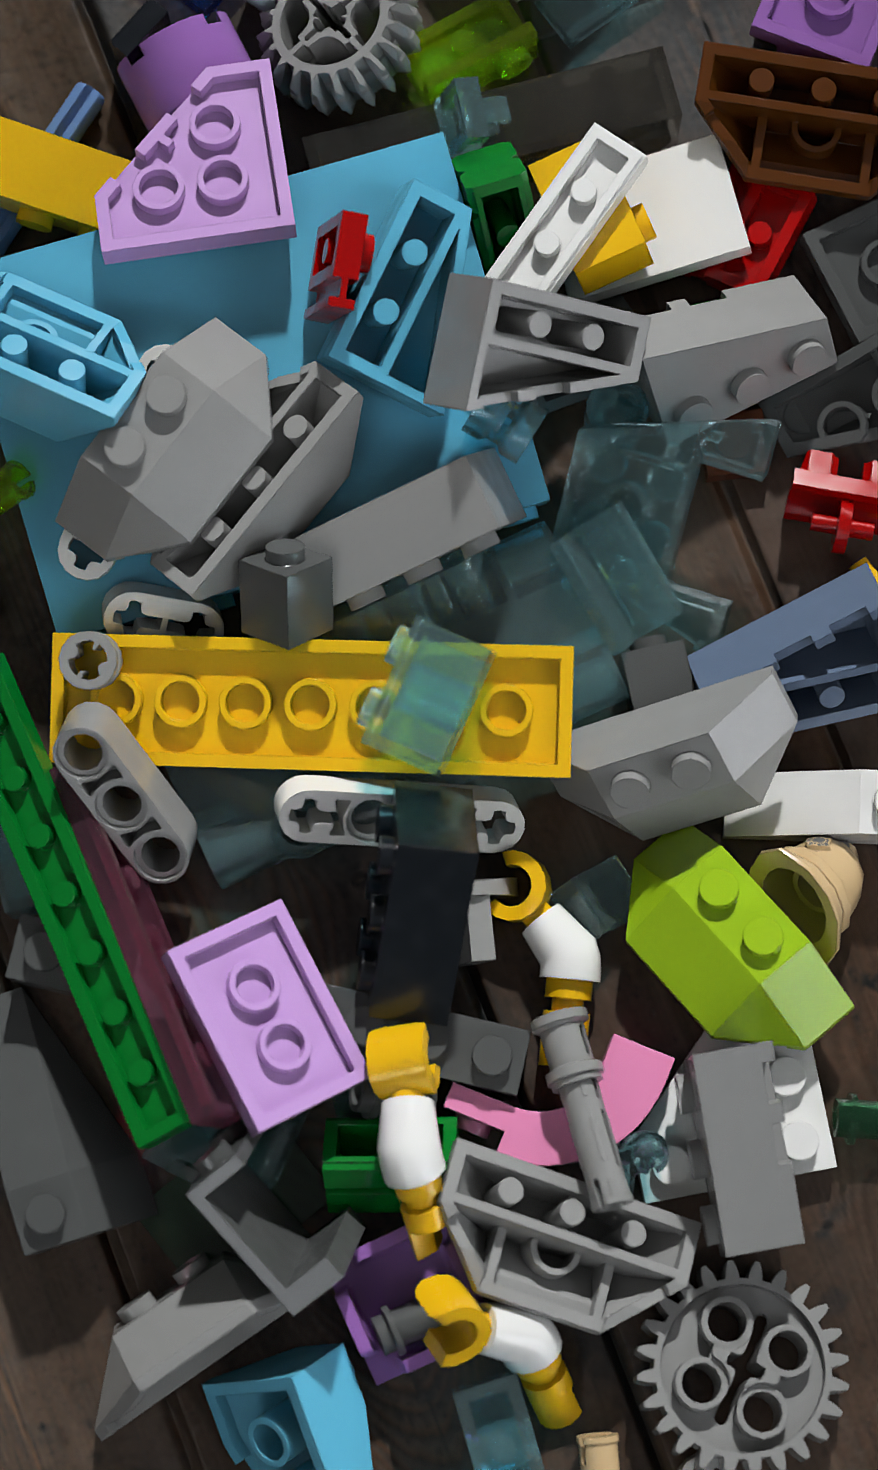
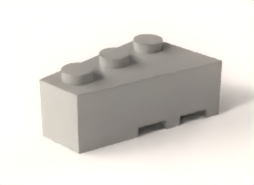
M449 273L423 403L461 411L483 409L485 405L509 401L524 402L535 400L537 396L561 392L576 393L638 382L652 317L495 278Z
M791 275L722 290L721 299L692 306L689 305L686 299L667 302L666 311L646 315L652 318L638 382L633 383L640 403L669 446H672L838 363L827 317L796 277Z
M494 447L465 455L294 539L303 542L307 549L332 557L333 607L347 601L351 612H354L386 597L387 595L382 584L403 575L409 586L443 570L439 561L440 557L459 548L465 559L500 543L496 531L527 516Z
M772 1040L691 1055L683 1061L685 1074L674 1075L680 1112L682 1115L693 1114L697 1139L687 1141L692 1175L694 1180L705 1178L710 1205L700 1207L705 1241L707 1246L718 1244L720 1257L727 1258L805 1243L792 1161L788 1160L781 1123L785 1122L783 1103L781 1099H776L769 1062L776 1061Z

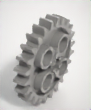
M733 1260L726 1261L722 1266L721 1277L718 1281L706 1265L696 1271L698 1289H695L688 1282L687 1287L675 1293L679 1300L678 1304L669 1298L657 1302L654 1306L665 1320L661 1322L646 1319L640 1327L646 1335L655 1341L653 1344L637 1346L633 1353L640 1360L650 1363L649 1370H645L633 1377L634 1384L650 1386L653 1391V1395L641 1403L639 1408L641 1411L660 1410L663 1418L652 1430L654 1436L664 1434L670 1430H673L678 1435L671 1450V1454L674 1457L687 1450L690 1446L697 1450L694 1463L695 1470H703L713 1458L719 1459V1470H735L738 1462H742L744 1470H761L763 1459H765L771 1470H786L784 1451L786 1450L799 1462L808 1459L810 1454L803 1438L807 1437L818 1443L825 1442L830 1436L818 1421L819 1418L835 1420L841 1417L843 1413L837 1405L828 1400L829 1395L840 1394L849 1390L848 1383L832 1376V1369H836L849 1362V1356L840 1353H830L828 1346L829 1343L836 1340L842 1334L841 1328L821 1329L818 1322L825 1316L829 1307L827 1304H823L808 1310L803 1303L808 1296L810 1286L804 1284L790 1294L784 1290L787 1271L783 1269L776 1273L768 1283L763 1281L761 1263L757 1261L750 1265L744 1278L739 1277ZM711 1310H727L735 1317L739 1328L735 1341L725 1342L713 1336L708 1326V1317ZM759 1315L763 1316L767 1322L765 1329L756 1343L746 1366V1369L754 1374L755 1377H750L736 1388L726 1422L720 1425L715 1421V1414L735 1376V1370L726 1363L734 1361L744 1353L752 1334L756 1317ZM772 1338H786L794 1344L799 1357L794 1370L780 1369L772 1362L768 1350ZM686 1370H702L709 1376L713 1384V1394L709 1402L698 1403L687 1397L682 1387V1378ZM747 1398H760L769 1404L773 1412V1423L768 1432L755 1431L746 1423L743 1407Z

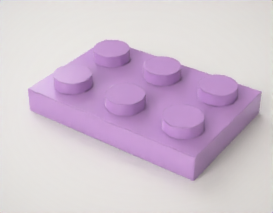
M282 899L166 951L160 958L251 1137L275 1127L369 1079L366 1062Z

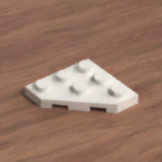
M704 1030L685 1060L691 1055L749 1045V1043L712 1039ZM773 1046L776 1061L769 1062L776 1099H781L783 1103L785 1122H782L781 1126L788 1160L792 1161L794 1175L837 1167L812 1046L806 1051L788 1049L785 1046ZM683 1063L675 1075L685 1074ZM674 1076L631 1140L643 1202L646 1204L708 1192L705 1178L694 1180L692 1175L687 1141L697 1139L693 1114L682 1115L680 1112Z

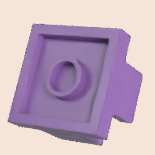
M761 0L749 35L776 45V52L871 66L878 48V0Z
M405 1226L356 1248L344 1278L333 1285L336 1293L334 1295L358 1351L368 1365L376 1386L403 1373L408 1374L436 1361L423 1342V1339L406 1346L407 1353L400 1356L395 1351L385 1356L370 1322V1318L381 1314L379 1307L386 1304L390 1310L415 1299L416 1286L421 1280L434 1275H450L458 1278L478 1305L484 1303L482 1297L475 1294L471 1288L447 1227L441 1230L443 1239L439 1250L420 1261H417L414 1257Z

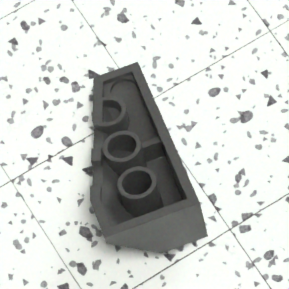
M878 333L837 356L838 363L758 403L788 458L806 455L810 449L827 451L878 440Z
M23 987L0 994V1172L24 1256H31L160 1215L140 1150L105 1105V1101L68 1053L67 1048Z

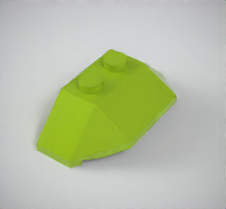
M694 826L663 834L634 858L626 943L712 1039L749 1044L772 1040L773 1046H785L788 1049L806 1051L854 1009L855 1005L810 940L725 848Z

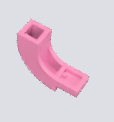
M613 1034L602 1059L604 1067L603 1080L598 1083L617 1144L628 1136L649 1114L664 1088L675 1058ZM453 1082L443 1108L455 1113L454 1117L458 1118V1129L486 1140L491 1129L503 1133L497 1152L540 1167L562 1166L579 1162L564 1107L541 1112L523 1110Z

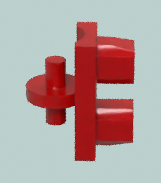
M810 449L805 455L801 468H795L785 501L783 518L810 523L809 530L832 534L830 552L844 554L849 537L872 541L873 535H878V461L873 460L864 463L860 479L837 475L839 458L833 453Z

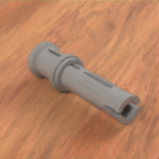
M583 1006L563 1008L534 1019L530 1022V1027L533 1035L540 1036L550 1069V1072L545 1076L547 1086L552 1089L554 1094H560L579 1164L586 1182L592 1212H607L621 1208V1203L622 1205L631 1204L634 1202L623 1171L621 1158L598 1083L603 1080L604 1067L602 1060H597L593 1057L584 1023L589 1019L587 1009Z

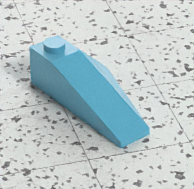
M344 1343L296 1347L211 1378L202 1384L223 1445L235 1465L245 1459L251 1470H373L366 1404Z

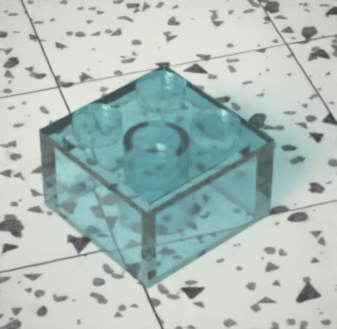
M415 617L411 628L400 624L384 658V662L394 666L384 689L381 687L371 688L359 713L356 723L366 727L360 742L433 775L445 772L498 652L419 617Z

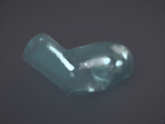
M638 1130L616 1144L632 1195L634 1194L636 1175L640 1173L648 1174L649 1169L653 1167L657 1173H660L668 1164L669 1151L667 1150V1143L663 1136L654 1131Z

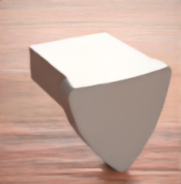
M517 878L474 880L458 967L474 966L496 960L490 900L518 897Z

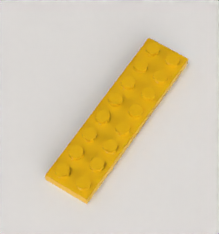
M52 632L49 759L51 763H54L52 748L68 712L76 705L84 702H99L109 706L117 713L156 766L571 778L574 646L311 639L287 650L258 638L106 634L117 642L122 652L123 665L120 675L112 684L103 689L84 690L70 684L64 678L59 666V654L63 644L76 633ZM94 642L84 644V656L75 660V667L78 672L89 671V680L99 677L98 665L107 661V654L104 649L101 651L92 649ZM87 734L74 735L76 740L84 747L89 749L101 747L100 743L92 736Z

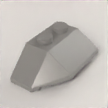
M216 317L164 350L147 371L136 397L116 425L101 430L80 456L55 522L107 562L124 559L127 556L154 553L194 544L274 442L267 356Z
M313 361L302 366L300 372L279 376L269 381L274 442L194 544L151 554L150 564L196 601L239 587V560L265 549L266 544L273 540L294 539L302 535L349 477L364 397L356 389L318 362Z
M772 665L573 729L571 778L550 777L562 798L644 841L761 805L796 727L798 714Z
M458 1137L453 1141L443 1177L442 1190L437 1199V1205L440 1207L444 1223L475 1294L594 1335H599L687 1287L702 1225L700 1222L637 1200L628 1205H622L621 1203L622 1207L618 1209L593 1213L586 1182Z
M221 1251L209 1260L205 1252H201L172 1273L173 1278L177 1282L157 1297H154L151 1291L147 1290L118 1310L117 1314L122 1321L116 1324L113 1329L94 1429L101 1441L111 1436L125 1424L288 1311L237 1253Z

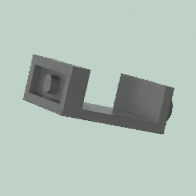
M236 1115L219 1128L209 1139L208 1142L212 1147L193 1165L199 1173L186 1196L287 1310L295 1316L344 1278L367 1224L349 1205L314 1234L310 1235L246 1163L262 1133L251 1137L243 1120L239 1115Z

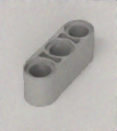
M84 702L76 705L68 712L52 748L53 760L57 769L141 877L150 882L162 884L177 880L187 869L198 837V825L194 816L117 713L109 706L99 702ZM87 734L92 736L100 743L101 747L98 749L84 747L76 740L74 735ZM113 787H129L140 798L126 799L115 792ZM165 837L172 840L178 848L164 849L155 844L152 838Z

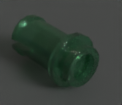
M851 1092L847 1094L846 1099L835 1098L832 1109L833 1137L844 1138L847 1145H854L856 1139L878 1140V1101L859 1100L858 1095Z

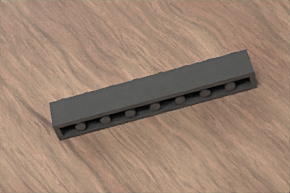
M21 913L5 977L17 984L73 996L41 919ZM127 938L161 1017L194 1024L160 959L166 951L172 948ZM326 984L365 1062L366 1040L369 1032L387 1026L416 1023L371 1018L368 1015V993ZM451 1012L448 1026L426 1024L429 1035V1065L436 1064L440 1067L441 1082L449 1084L455 1082L475 1090L514 1099L517 1097L531 1035L530 1030Z

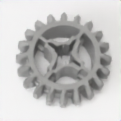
M275 0V9L259 14L262 21L261 25L265 29L256 36L259 41V48L264 53L261 59L270 58L273 82L283 95L293 98L296 104L303 107L306 111L315 106L319 112L329 116L338 104L342 111L352 115L356 101L362 98L365 103L375 107L374 93L382 87L396 92L393 76L396 73H412L411 62L407 55L421 51L420 39L417 33L424 29L422 16L417 10L419 8L418 0ZM332 26L337 29L336 32L331 28Z

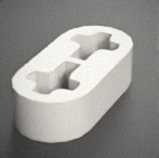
M134 581L115 585L106 593L102 602V618L107 634L186 636L182 624L168 620L190 622L193 613H202L205 625L209 626V628H199L196 636H224V623L218 605L209 597L196 601L180 589ZM130 601L140 602L143 614L158 618L138 617L134 620L133 626H125L122 624L121 614L115 611L127 610Z

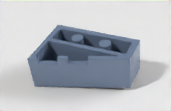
M867 562L688 655L695 690L773 665L798 714V721L793 732L878 713V583Z

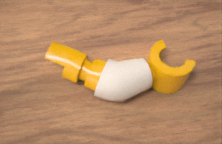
M517 850L502 852L507 867L522 868L527 871L531 878V890L526 900L517 906H506L503 902L495 899L490 903L491 914L496 918L512 923L523 922L527 927L522 935L540 963L539 977H546L545 997H552L551 1010H543V1015L563 1008L584 1006V1001H592L593 982H600L601 956L595 937L560 904H556L553 907L550 906L549 901L552 894L551 877L543 864L531 855ZM588 1014L589 1019L584 1023L587 1036L589 1033L590 1014ZM540 1039L538 1065L548 1066Z
M423 1022L387 1026L372 1030L368 1033L365 1054L371 1087L374 1094L383 1100L380 1108L377 1153L384 1183L395 1190L397 1199L402 1202L400 1205L401 1214L414 1257L417 1261L439 1250L443 1239L441 1230L446 1227L440 1207L437 1205V1199L443 1186L441 1174L445 1170L446 1163L441 1148L435 1104L433 1099L424 1096L437 1093L440 1082V1067L436 1064L429 1065V1035L426 1024Z
M434 1275L421 1280L416 1286L415 1297L426 1313L442 1324V1326L437 1328H428L423 1342L440 1367H454L470 1360L477 1354L502 1361L505 1367L517 1373L540 1424L545 1428L561 1429L571 1425L579 1418L582 1410L572 1391L573 1381L560 1354L562 1340L552 1320L504 1303H480L478 1305L462 1282L450 1275Z

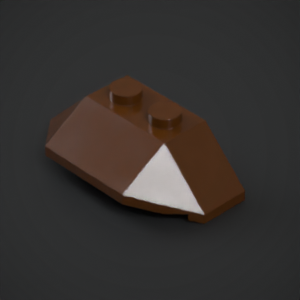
M704 41L694 105L744 182L869 201L878 194L877 67Z

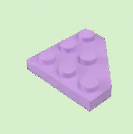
M270 58L206 67L191 84V94L172 115L166 113L135 148L136 157L116 179L110 177L94 195L101 252L105 265L297 237Z

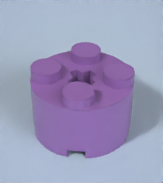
M216 11L217 22L211 24L207 23L203 13L178 21L140 43L139 47L144 56L132 66L127 56L119 63L117 72L148 132L154 128L166 113L172 115L191 94V84L206 67L251 61L227 13Z

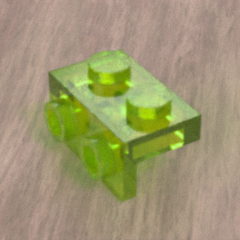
M477 0L417 33L420 39L421 51L407 55L411 62L412 73H406L431 115L445 107L449 109L461 107L471 101L477 95L479 89L500 77L503 80H508L524 72L531 65L533 59L538 57L537 31L530 21L523 24L509 0Z

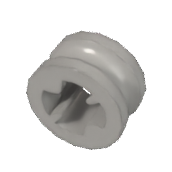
M96 631L78 632L69 637L63 644L59 654V666L64 678L74 687L84 690L103 689L109 686L120 675L123 665L122 652L117 642L110 636ZM87 642H94L93 650L101 651L104 649L107 654V661L98 665L99 677L91 680L88 679L89 671L78 672L75 667V660L84 656L83 645Z

